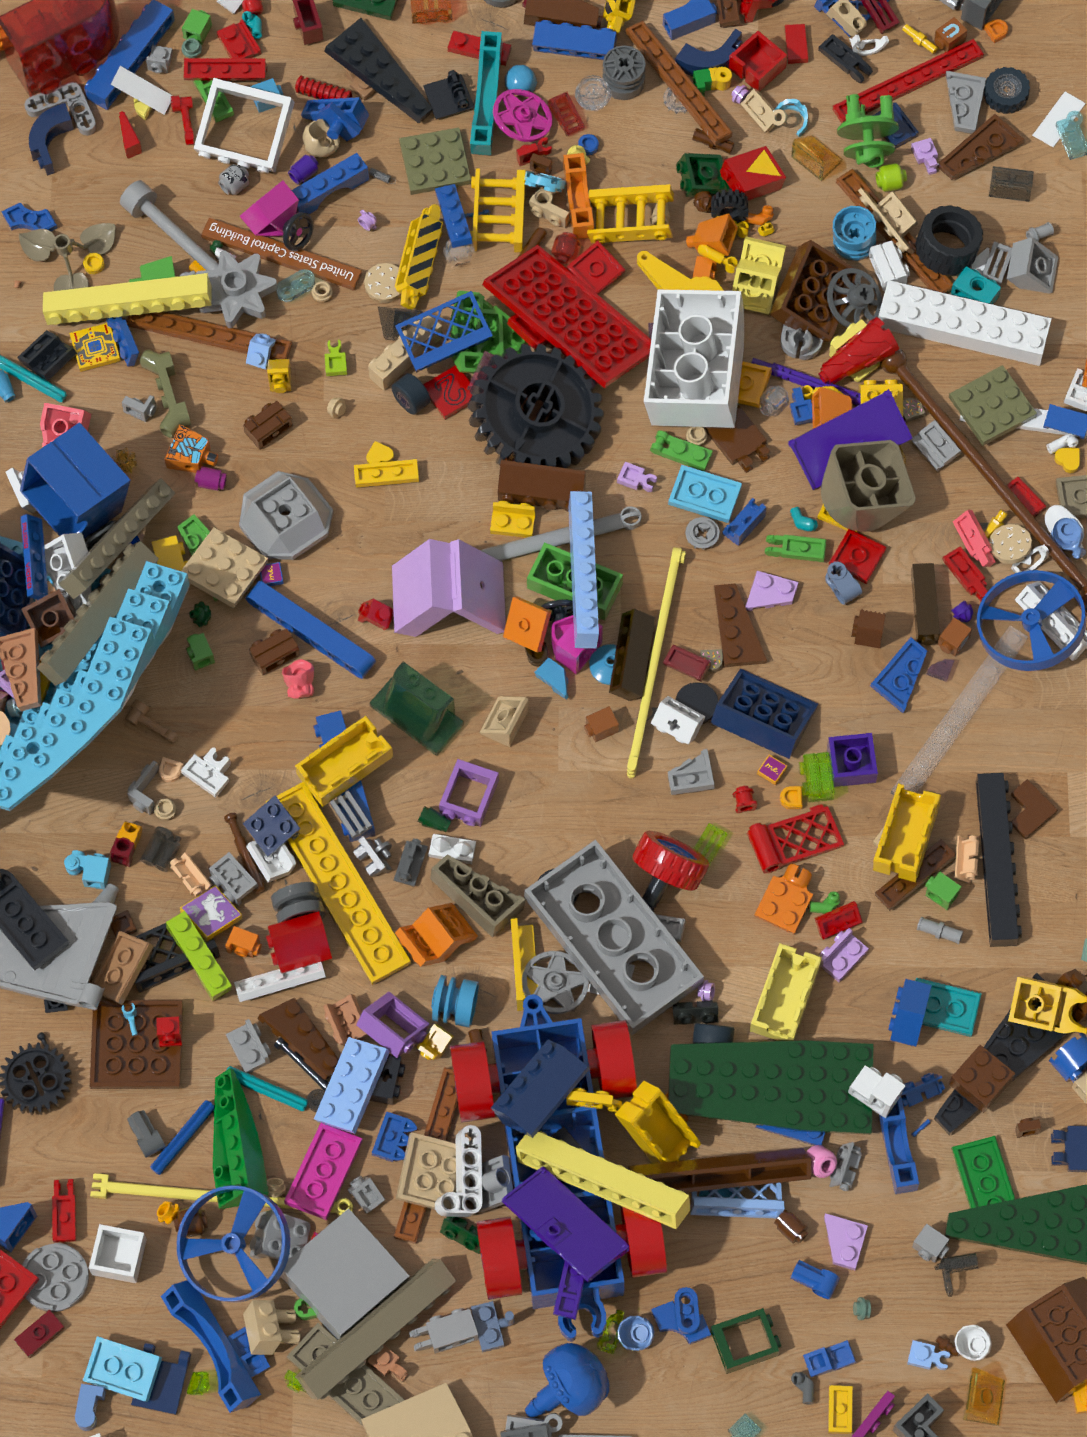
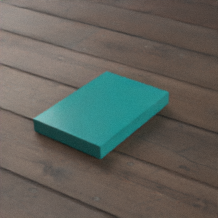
M916 977L915 981L932 985L922 1025L972 1037L982 993Z

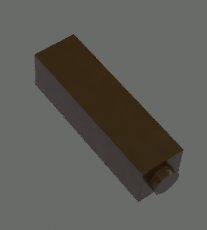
M934 563L912 564L911 581L916 642L923 645H932L938 643L940 636Z

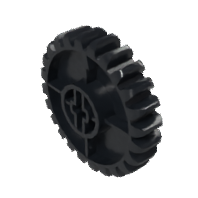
M521 344L518 352L509 347L505 349L502 357L498 355L493 356L488 366L480 369L477 375L478 380L473 383L470 389L472 397L467 407L473 413L469 418V424L472 427H479L474 437L479 442L487 441L483 451L486 455L496 452L498 454L496 459L498 465H500L501 460L567 469L570 467V464L577 465L584 458V454L590 453L595 445L594 440L601 433L599 423L604 418V411L598 407L603 399L601 394L592 393L597 382L594 379L585 380L584 376L587 372L583 367L575 368L573 366L575 359L571 355L562 359L561 349L557 347L552 350L551 354L546 353L544 344H538L534 352H532L528 344ZM526 398H528L527 401H526V403L524 404L522 410H521L520 407L522 406L524 400H525ZM541 400L543 404L537 417L532 421L529 419V416L536 401ZM551 411V414H550L549 418L547 419L546 422H544V420L546 419L547 415H548L549 412Z

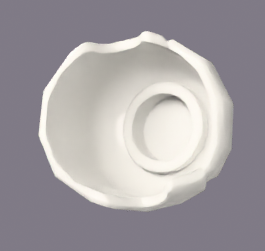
M977 1325L963 1326L957 1332L954 1341L957 1352L970 1361L984 1359L990 1353L992 1347L990 1334Z

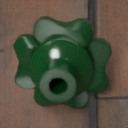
M200 601L194 604V610L189 612V616L193 619L194 624L202 628L203 625H208V621L211 619V610L208 605Z

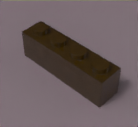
M637 609L622 613L609 693L628 701L642 697L645 676L648 671L647 664L651 652V640L655 629V617Z

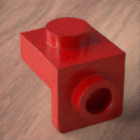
M373 598L361 604L358 610L360 615L357 621L361 623L368 621L386 630L389 628L394 609Z

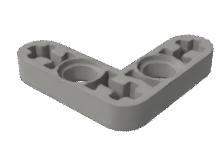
M70 82L32 96L25 101L26 113L31 117H38L46 110L65 103L82 135L88 136L96 131L95 119L77 83ZM73 90L75 95H71L69 91ZM52 96L59 98L58 102L53 104L49 103L48 99ZM35 104L37 109H33L31 105ZM82 105L85 107L83 112L77 113L74 111L76 106ZM85 117H86L87 123L90 125V127H88V128H86V127L84 126V123H83V120H82V119H84Z

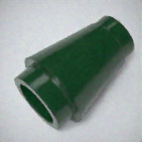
M424 806L417 822L421 823L423 827L447 832L451 820L431 806L430 808Z

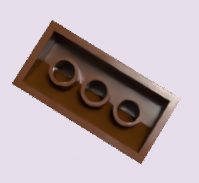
M501 460L498 501H507L510 504L527 503L531 506H541L548 510L564 509L569 512L570 492H585L586 471Z

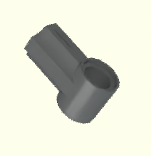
M144 1110L137 1111L127 1118L128 1124L136 1135L137 1143L145 1158L166 1148L157 1129H154Z

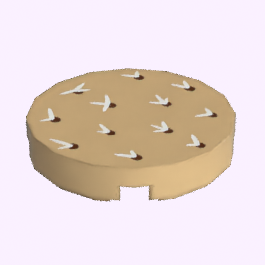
M382 263L370 268L364 280L365 290L370 298L381 303L393 302L400 298L401 293L397 292L395 288L399 267L394 264Z
M1007 524L1000 526L990 536L991 553L993 557L995 556L1002 563H1019L1031 552L1032 539L1030 533L1019 525Z

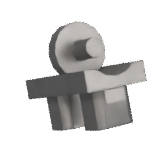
M364 836L358 840L361 844L353 853L360 861H364L369 856L373 860L365 867L368 874L372 877H376L382 872L388 874L392 868L384 857L389 859L392 856L389 852L392 844L389 841L382 843L380 838L376 839L373 843L371 839H366Z

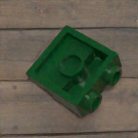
M683 154L676 164V171L681 174L680 189L685 191L686 197H694L702 191H708L710 194H716L718 191L722 193L724 189L726 192L729 191V185L722 179L720 173L723 165L722 156L717 154Z

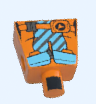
M179 425L165 456L166 468L196 473L197 470H201L204 463L215 466L219 455L210 452V442L207 438L183 425Z

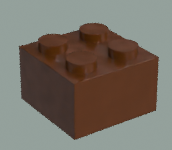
M979 1045L952 1075L949 1085L982 1113H985L1013 1081L1015 1073L982 1045Z

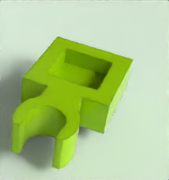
M329 340L327 346L330 354H324L326 376L347 375L345 352L340 353L342 348L341 341L338 340L337 347H331Z

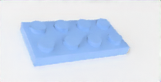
M348 1037L314 1120L355 1134L390 1051L386 1048Z

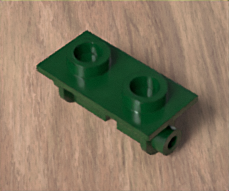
M459 1217L444 1218L440 1233L448 1239L465 1246L468 1250L480 1254L477 1227L471 1225L469 1230H466L468 1222Z

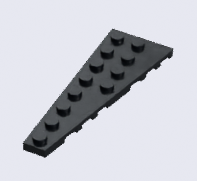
M1038 973L1033 975V979L1045 981ZM1039 998L1032 1001L1035 1009L1042 1005ZM1009 1010L984 1045V1048L1015 1073L1014 1081L1069 1033H1059L1008 1021ZM954 1089L935 1115L934 1120L948 1135H951L978 1112L979 1109Z

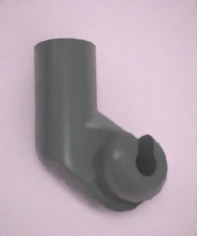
M803 1372L793 1373L791 1381L803 1392L802 1403L807 1405L814 1404V1382Z

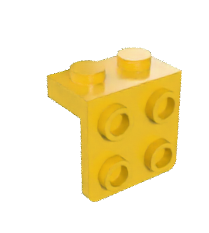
M885 379V383L876 384V380H864V384H859L861 404L889 389L903 417V384L897 383V379Z

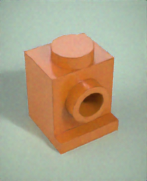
M697 256L692 278L705 276L714 280L717 262L706 257Z
M236 926L233 927L225 945L227 953L231 954L234 950L235 954L245 958L247 956L252 958L254 955L258 956L262 946L259 935Z

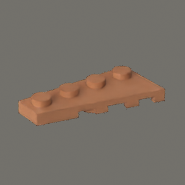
M32 628L0 637V657L4 663L5 672L9 678L17 707L20 711L40 707L41 686L40 670L37 669L39 665L37 630Z

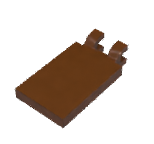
M738 404L735 428L703 427L732 465L738 462L745 473L753 469L751 466L753 461L749 457L750 454L756 452L762 462L770 459L768 455L770 450L765 445L767 444V439Z

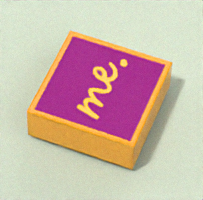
M768 755L757 771V774L776 785L786 771L787 765Z

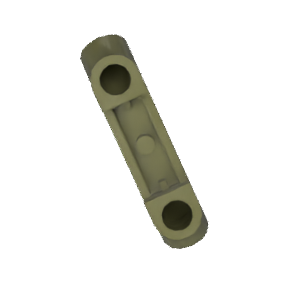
M148 349L143 352L140 364L142 368L159 376V378H156L158 390H163L164 396H161L164 409H169L160 424V430L165 436L174 438L179 425L184 427L191 425L185 401L176 404L169 377L176 374L170 352L158 354Z

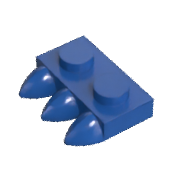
M386 1111L372 1150V1156L391 1162L394 1160H404L405 1152L399 1146H407L409 1136L404 1132L417 1130L415 1123L408 1118Z

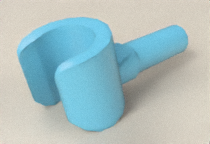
M131 1003L133 1009L130 1012H126L123 1005V1015L128 1019L132 1036H136L138 1034L134 1018L137 1014L135 1005Z

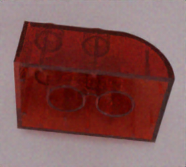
M31 0L0 16V36L7 62L29 97L39 92L41 94L52 93L61 85V81L74 74L84 76L92 72L97 63L102 61L114 48L119 35V19L115 0Z

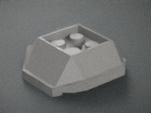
M278 471L244 493L239 527L256 550L268 559L294 560L328 537L334 512L309 478ZM284 511L290 512L289 515H281V513Z

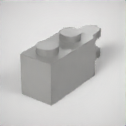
M459 1308L452 1311V1315L434 1316L429 1319L430 1322H427L426 1326L409 1332L412 1338L429 1334L430 1337L429 1340L415 1344L413 1346L414 1350L421 1351L433 1347L436 1354L479 1340L470 1309Z

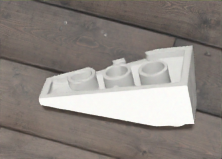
M82 533L63 534L44 545L47 576H50L53 581L55 590L63 589L59 583L88 553ZM91 585L75 599L68 594L76 611L81 605L88 602L89 599L87 597L92 592Z

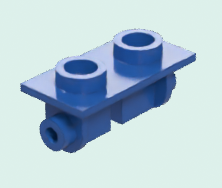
M932 1072L921 1077L922 1080L914 1083L910 1081L905 1083L901 1094L903 1095V1106L911 1107L922 1102V1092L925 1093L927 1099L941 1094L942 1090H945L943 1082H938L942 1076L934 1075Z

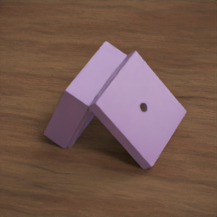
M429 539L392 565L394 633L416 637L452 612L496 634L504 632L506 618L503 562L460 539L450 543Z

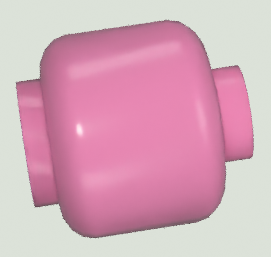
M815 1145L807 1150V1154L811 1157V1173L818 1178H825L834 1172L837 1166V1158L833 1152L822 1145Z

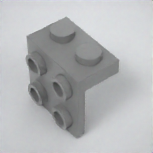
M273 1210L261 1212L255 1221L256 1231L250 1242V1257L256 1259L270 1257L279 1260L282 1248V1235L278 1219ZM284 1214L290 1231L289 1258H291L307 1244L311 1225L307 1221Z

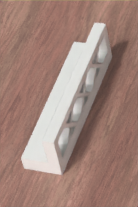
M1040 581L1027 585L1015 601L1024 610L1034 609L1049 590ZM1062 606L1042 620L1041 628L1062 650L1074 638L1080 623ZM1085 630L1080 645L1069 656L1072 661L1076 660L1087 649V630Z

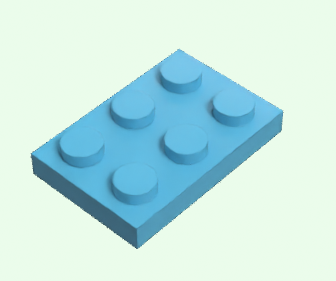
M681 465L668 505L729 523L742 488V483Z
M97 1336L83 1381L148 1402L162 1357Z

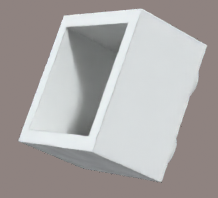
M99 1224L89 1265L91 1274L137 1283L147 1241L143 1232Z

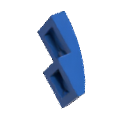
M246 1326L227 1336L251 1378L270 1367L264 1355H251Z
M848 1340L803 1355L811 1377L823 1375L857 1363Z

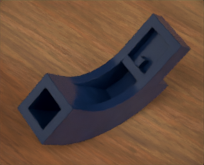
M734 29L726 42L714 51H701L686 43L676 56L675 61L685 74L693 76V71L715 67H726L729 69L730 55L743 44L742 32Z
M65 103L43 112L33 123L29 133V148L33 161H38L40 169H45L47 176L55 173L48 153L50 142L56 136L74 130Z

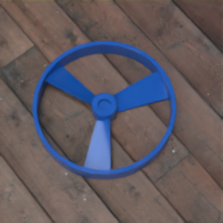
M1040 570L1018 572L997 582L983 597L977 613V628L980 640L987 653L998 663L1021 671L1042 670L1064 661L1080 645L1087 623L1082 597L1074 585L1057 574ZM1027 581L1054 583L1053 587L1034 609H1026L1022 615L989 606L998 594L1013 585ZM1075 597L1082 610L1079 629L1066 647L1053 654L1041 630L1042 620ZM983 619L1022 621L1023 628L1030 633L1033 660L1012 659L994 650L983 636Z
M223 1186L202 1195L190 1206L184 1215L177 1235V1257L186 1279L203 1295L224 1302H244L268 1291L282 1275L290 1254V1231L281 1209L267 1195L243 1186ZM244 1191L231 1233L226 1234L222 1240L186 1238L193 1217L207 1201L225 1192ZM265 1203L275 1213L282 1235L280 1258L275 1270L268 1279L244 1252L246 1247L244 1237ZM222 1250L236 1255L252 1292L235 1298H224L212 1294L195 1279L187 1259Z

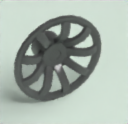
M855 268L844 269L835 274L829 283L827 290L828 305L833 316L842 325L849 327L852 324L846 321V317L854 308L855 324L860 321L861 311L869 320L866 324L879 316L882 305L881 292L875 280L866 272ZM847 274H856L855 284L850 282ZM841 277L849 289L839 287L835 283ZM861 277L866 278L871 284H861ZM873 288H874V290H875V292H876L877 300H873V299H874V291H873ZM833 290L847 295V297L833 301ZM849 302L850 305L840 315L835 306ZM868 304L877 306L874 316L870 314Z

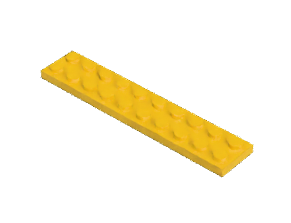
M302 782L277 795V798L301 828L298 831L300 835L296 839L292 840L290 838L287 841L310 881L317 884L323 903L371 984L374 985L410 965L409 957L309 789Z

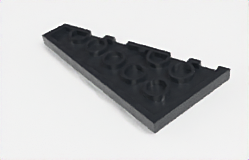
M362 18L358 19L325 47L324 52L417 123H420L431 114L433 108Z

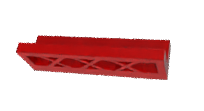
M184 58V80H213V78L220 80H266L267 63L265 58Z

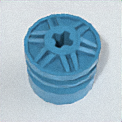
M849 206L836 214L832 227L833 245L836 252L848 260L858 261L869 256L870 248L876 246V221L873 214L861 206Z
M440 975L432 998V1021L438 1022L441 1013L444 1012L443 1023H448L451 1014H454L455 1025L470 1028L476 1009L479 982L464 979L461 987L456 988V977H451L449 986H447V976Z

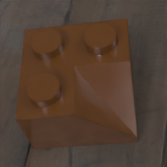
M58 589L21 609L31 629L35 628L37 630L38 643L41 648L52 644L57 636L65 632L64 626L77 616L67 592L63 589Z

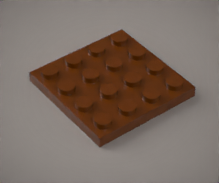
M112 1000L100 1001L97 1010H93L90 1089H180L182 1046L159 1047L157 1018L179 1016L183 1026V1000H125L123 1005ZM131 1003L135 1005L137 1014L134 1018L138 1034L136 1036H132L128 1019L123 1015V1005L126 1012H130L133 1009Z

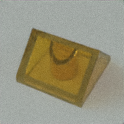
M813 135L794 139L792 143L791 157L821 182L843 161L842 158Z
M976 1367L972 1368L968 1379L963 1420L999 1426L1005 1380Z

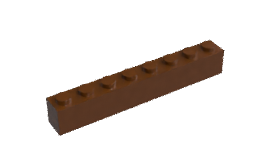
M803 1148L632 1165L628 1166V1170L641 1173L649 1179L662 1182L676 1190L695 1192L810 1180L811 1157Z

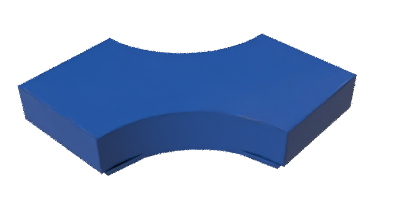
M18 203L1 211L11 230L25 228L32 231L36 229L53 231L58 228L48 209L32 211Z
M673 1301L651 1309L659 1332H677L686 1339L689 1345L711 1337L703 1314L699 1315L700 1325L698 1330L691 1335H686L677 1328L675 1304ZM690 1320L684 1321V1325L686 1327L692 1326V1322Z

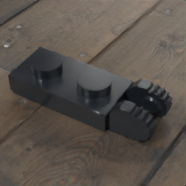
M834 34L828 37L818 48V51L844 72L850 74L852 79L858 83H862L865 79L855 69L857 66L866 75H870L873 72L871 66L859 54L853 52L849 46Z

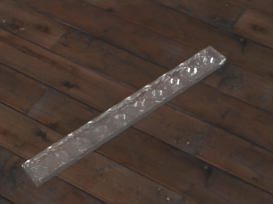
M1009 626L993 649L1006 657L1014 659L1027 641L1028 636ZM990 655L987 656L892 788L891 794L895 795L898 783L903 784L905 790L915 793L919 792L1005 672L1006 666L998 663Z

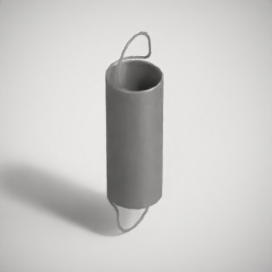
M370 168V176L385 183L390 182L391 176Z

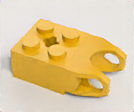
M1019 976L1017 977L1008 1021L1059 1033L1080 1032L1087 1034V1027L1077 1023L1072 1017L1073 1006L1076 1003L1087 1002V995L1076 988ZM1039 998L1042 1005L1035 1009L1032 1001Z

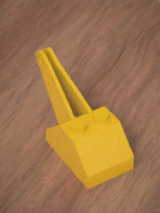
M641 251L637 255V265L657 290L724 291L716 280L705 276L690 279L648 251Z

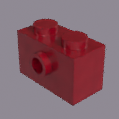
M292 0L295 18H293L296 30H300L304 45L324 40L323 28L314 0Z

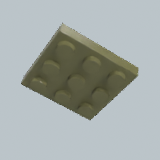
M459 127L399 138L411 195L435 191V188L453 184L456 187L471 184Z
M1003 365L949 393V399L982 446L1037 416L1036 411Z

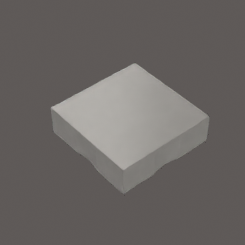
M348 1208L288 1259L281 1278L299 1298L304 1300L313 1309L317 1318L338 1340L409 1279V1275Z

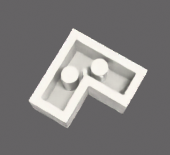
M865 1065L851 1084L848 1093L886 1118L901 1097L905 1085L903 1080L897 1075H890L886 1072L882 1077V1074L874 1067L869 1068Z

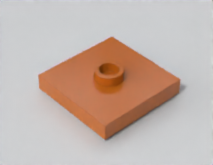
M518 596L513 597L503 637L535 652H541L551 611Z

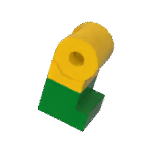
M726 67L693 71V84L703 96H705V91L716 89L725 91L730 88L732 72Z

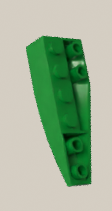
M229 1068L215 1078L213 1174L215 1187L243 1186L268 1196L269 1191L263 1153L255 1122L235 1071ZM229 1191L217 1195L218 1207L220 1209L238 1207L244 1191Z

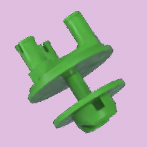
M858 94L846 96L848 114H846V121L837 128V135L846 139L863 140L864 142L855 143L844 148V156L856 159L858 165L863 163L869 168L881 166L884 163V157L895 152V145L885 141H874V139L889 136L899 129L898 123L894 121L892 96L884 95L880 97L881 114L879 116L865 115V105L861 104L860 107Z

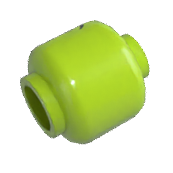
M897 163L880 166L879 171L875 174L877 186L884 192L900 190L903 187V183L907 181L905 169L901 170L900 165Z

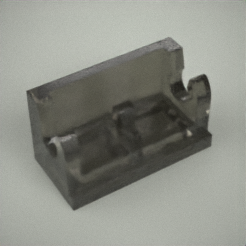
M993 166L988 197L1029 202L1034 171Z

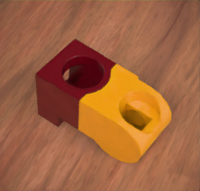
M124 821L110 851L111 862L127 867L131 866L133 854L141 838L142 826Z

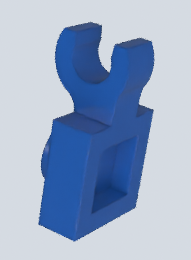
M801 387L793 388L792 398L794 403H790V410L794 424L800 425L813 422L811 399L804 400Z

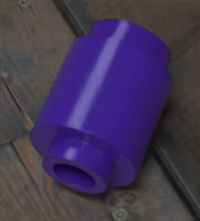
M304 155L290 167L291 170L288 171V175L296 184L304 183L318 171L317 166L319 163L312 155Z

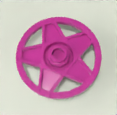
M522 89L507 90L500 94L494 103L493 116L496 124L506 135L523 142L538 141L547 135L552 126V114L549 107L539 96ZM514 95H522L529 98L522 102ZM503 100L507 110L498 113L499 103ZM539 105L544 110L546 118L537 113ZM505 125H512L516 129L517 134ZM532 128L544 130L540 134L530 136Z

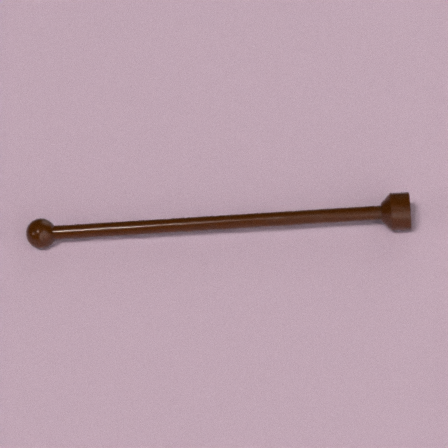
M899 348L900 352L897 350L894 355L880 361L881 368L885 372L898 375L1040 545H1045L1048 548L1051 558L1080 591L1079 594L1082 597L1087 616V579L907 368V357L904 351Z

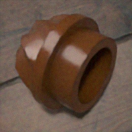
M708 191L697 193L694 196V206L700 212L709 211L713 196Z

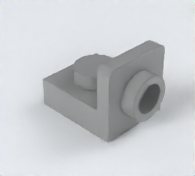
M152 45L150 57L147 56L146 59L148 70L154 73H168L173 54L172 48Z
M151 395L145 404L137 398H129L127 396L122 401L124 413L144 422L147 421L149 416L152 417L157 408L155 398Z
M367 1176L355 1178L347 1189L355 1197L365 1213L370 1212L385 1200L373 1181Z

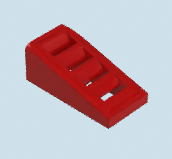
M121 111L119 112L122 137L125 153L129 159L141 154L142 148L125 112Z

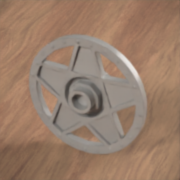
M548 951L538 954L528 962L523 971L522 988L525 997L531 995L527 987L528 977L538 985L534 995H538L542 999L543 1004L554 999L563 1007L551 1008L543 1005L547 1013L563 1014L570 1012L583 1002L587 994L588 979L567 953ZM551 957L547 968L533 966L538 961ZM564 959L574 964L580 972L566 971ZM583 985L581 995L574 1002L571 989Z

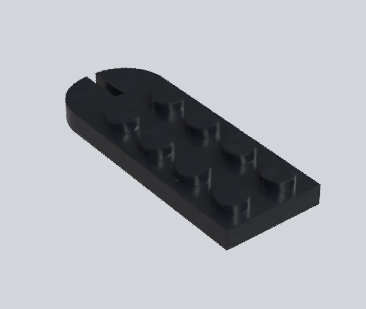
M0 869V930L35 971L70 943L14 875L8 870Z

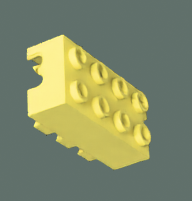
M779 943L751 1022L750 1032L777 1041H794L820 969L822 957L808 952L801 956L796 954V948Z

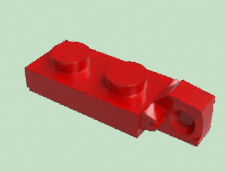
M958 547L943 556V562L970 595L975 594L981 602L988 592L985 588L987 586L985 577L962 547Z

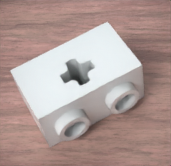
M667 696L660 702L651 724L656 726L660 732L674 736L678 742L689 744L696 738L705 716Z

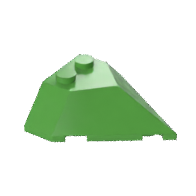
M459 290L457 292L456 298L468 293L469 291ZM473 292L493 338L468 350L460 351L452 356V360L459 372L478 374L482 367L488 366L493 356L498 355L502 357L505 349L511 347L518 351L521 344L528 343L507 325L510 316L496 305L492 306L479 292ZM470 297L461 301L459 309L471 312L473 303ZM474 309L473 314L478 315ZM452 310L450 320H452L455 310ZM458 311L454 323L465 326L469 315ZM471 317L467 328L476 331L482 328L483 325L480 319ZM452 325L451 337L454 339L460 338L464 329Z

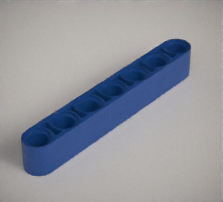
M258 581L246 595V601L282 627L287 628L288 631L356 677L363 679L376 663L375 658L264 582Z

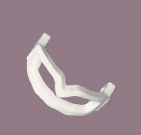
M859 35L849 38L853 52L860 56L877 53L889 42L888 36H883L881 39L862 40L861 42ZM876 42L874 49L862 51L865 44Z
M1045 545L1035 547L1026 556V559L1013 564L1011 569L1015 573L1022 572L1017 566L1020 563L1030 565L1031 555L1039 551L1041 558L1024 571L1035 570L1046 560L1049 554L1048 548Z

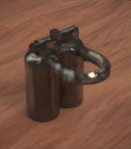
M158 826L155 828V833H153L140 860L148 866H155L163 872H168L171 866L170 862L175 858L181 846L180 841L182 837L175 835L164 827Z
M976 1253L943 1258L939 1264L934 1266L935 1270H942L944 1286L948 1297H953L950 1274L978 1269Z

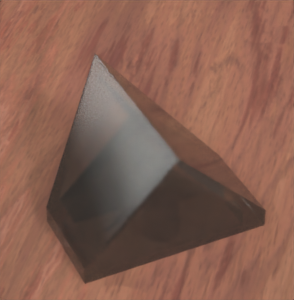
M377 306L383 336L386 340L395 341L399 337L395 325L423 313L422 310ZM407 325L401 328L402 332L404 330H407L411 325Z

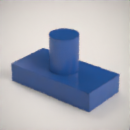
M333 102L320 109L318 116L324 119L330 126L327 136L333 140L338 139L340 135L343 139L349 141L357 136L362 129Z

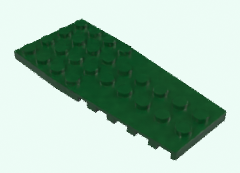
M809 1040L672 1044L670 1046L668 1100L679 1114H685L686 1116H700L715 1120L722 1119L737 1123L744 1122L759 1126H774V1128L804 1132L871 1135L872 1109L849 1094L848 1090L865 1065L869 1068L873 1067L874 1044Z

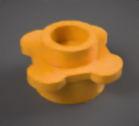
M168 1201L163 1202L157 1210L158 1221L161 1223L164 1221L167 1225L170 1224L177 1217L179 1205H173Z

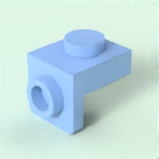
M256 334L250 340L246 363L266 369L271 348L276 340L270 338L267 334Z

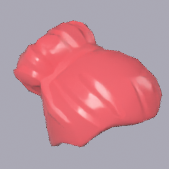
M299 659L283 668L282 675L288 687V697L296 699L310 697L314 694V687L312 685L314 666L312 663Z

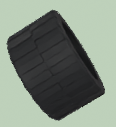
M952 205L939 206L931 210L923 220L915 243L916 254L921 263L935 273L951 276L961 274L966 266L970 268L976 259L983 241L982 225L968 210ZM940 232L953 234L964 243L965 247H946L939 243L933 234Z

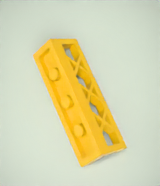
M517 918L511 919L516 1001L517 1011H523V1001L526 997L522 988V975L528 962L536 956L533 925L518 926ZM527 977L529 992L534 994L538 985Z

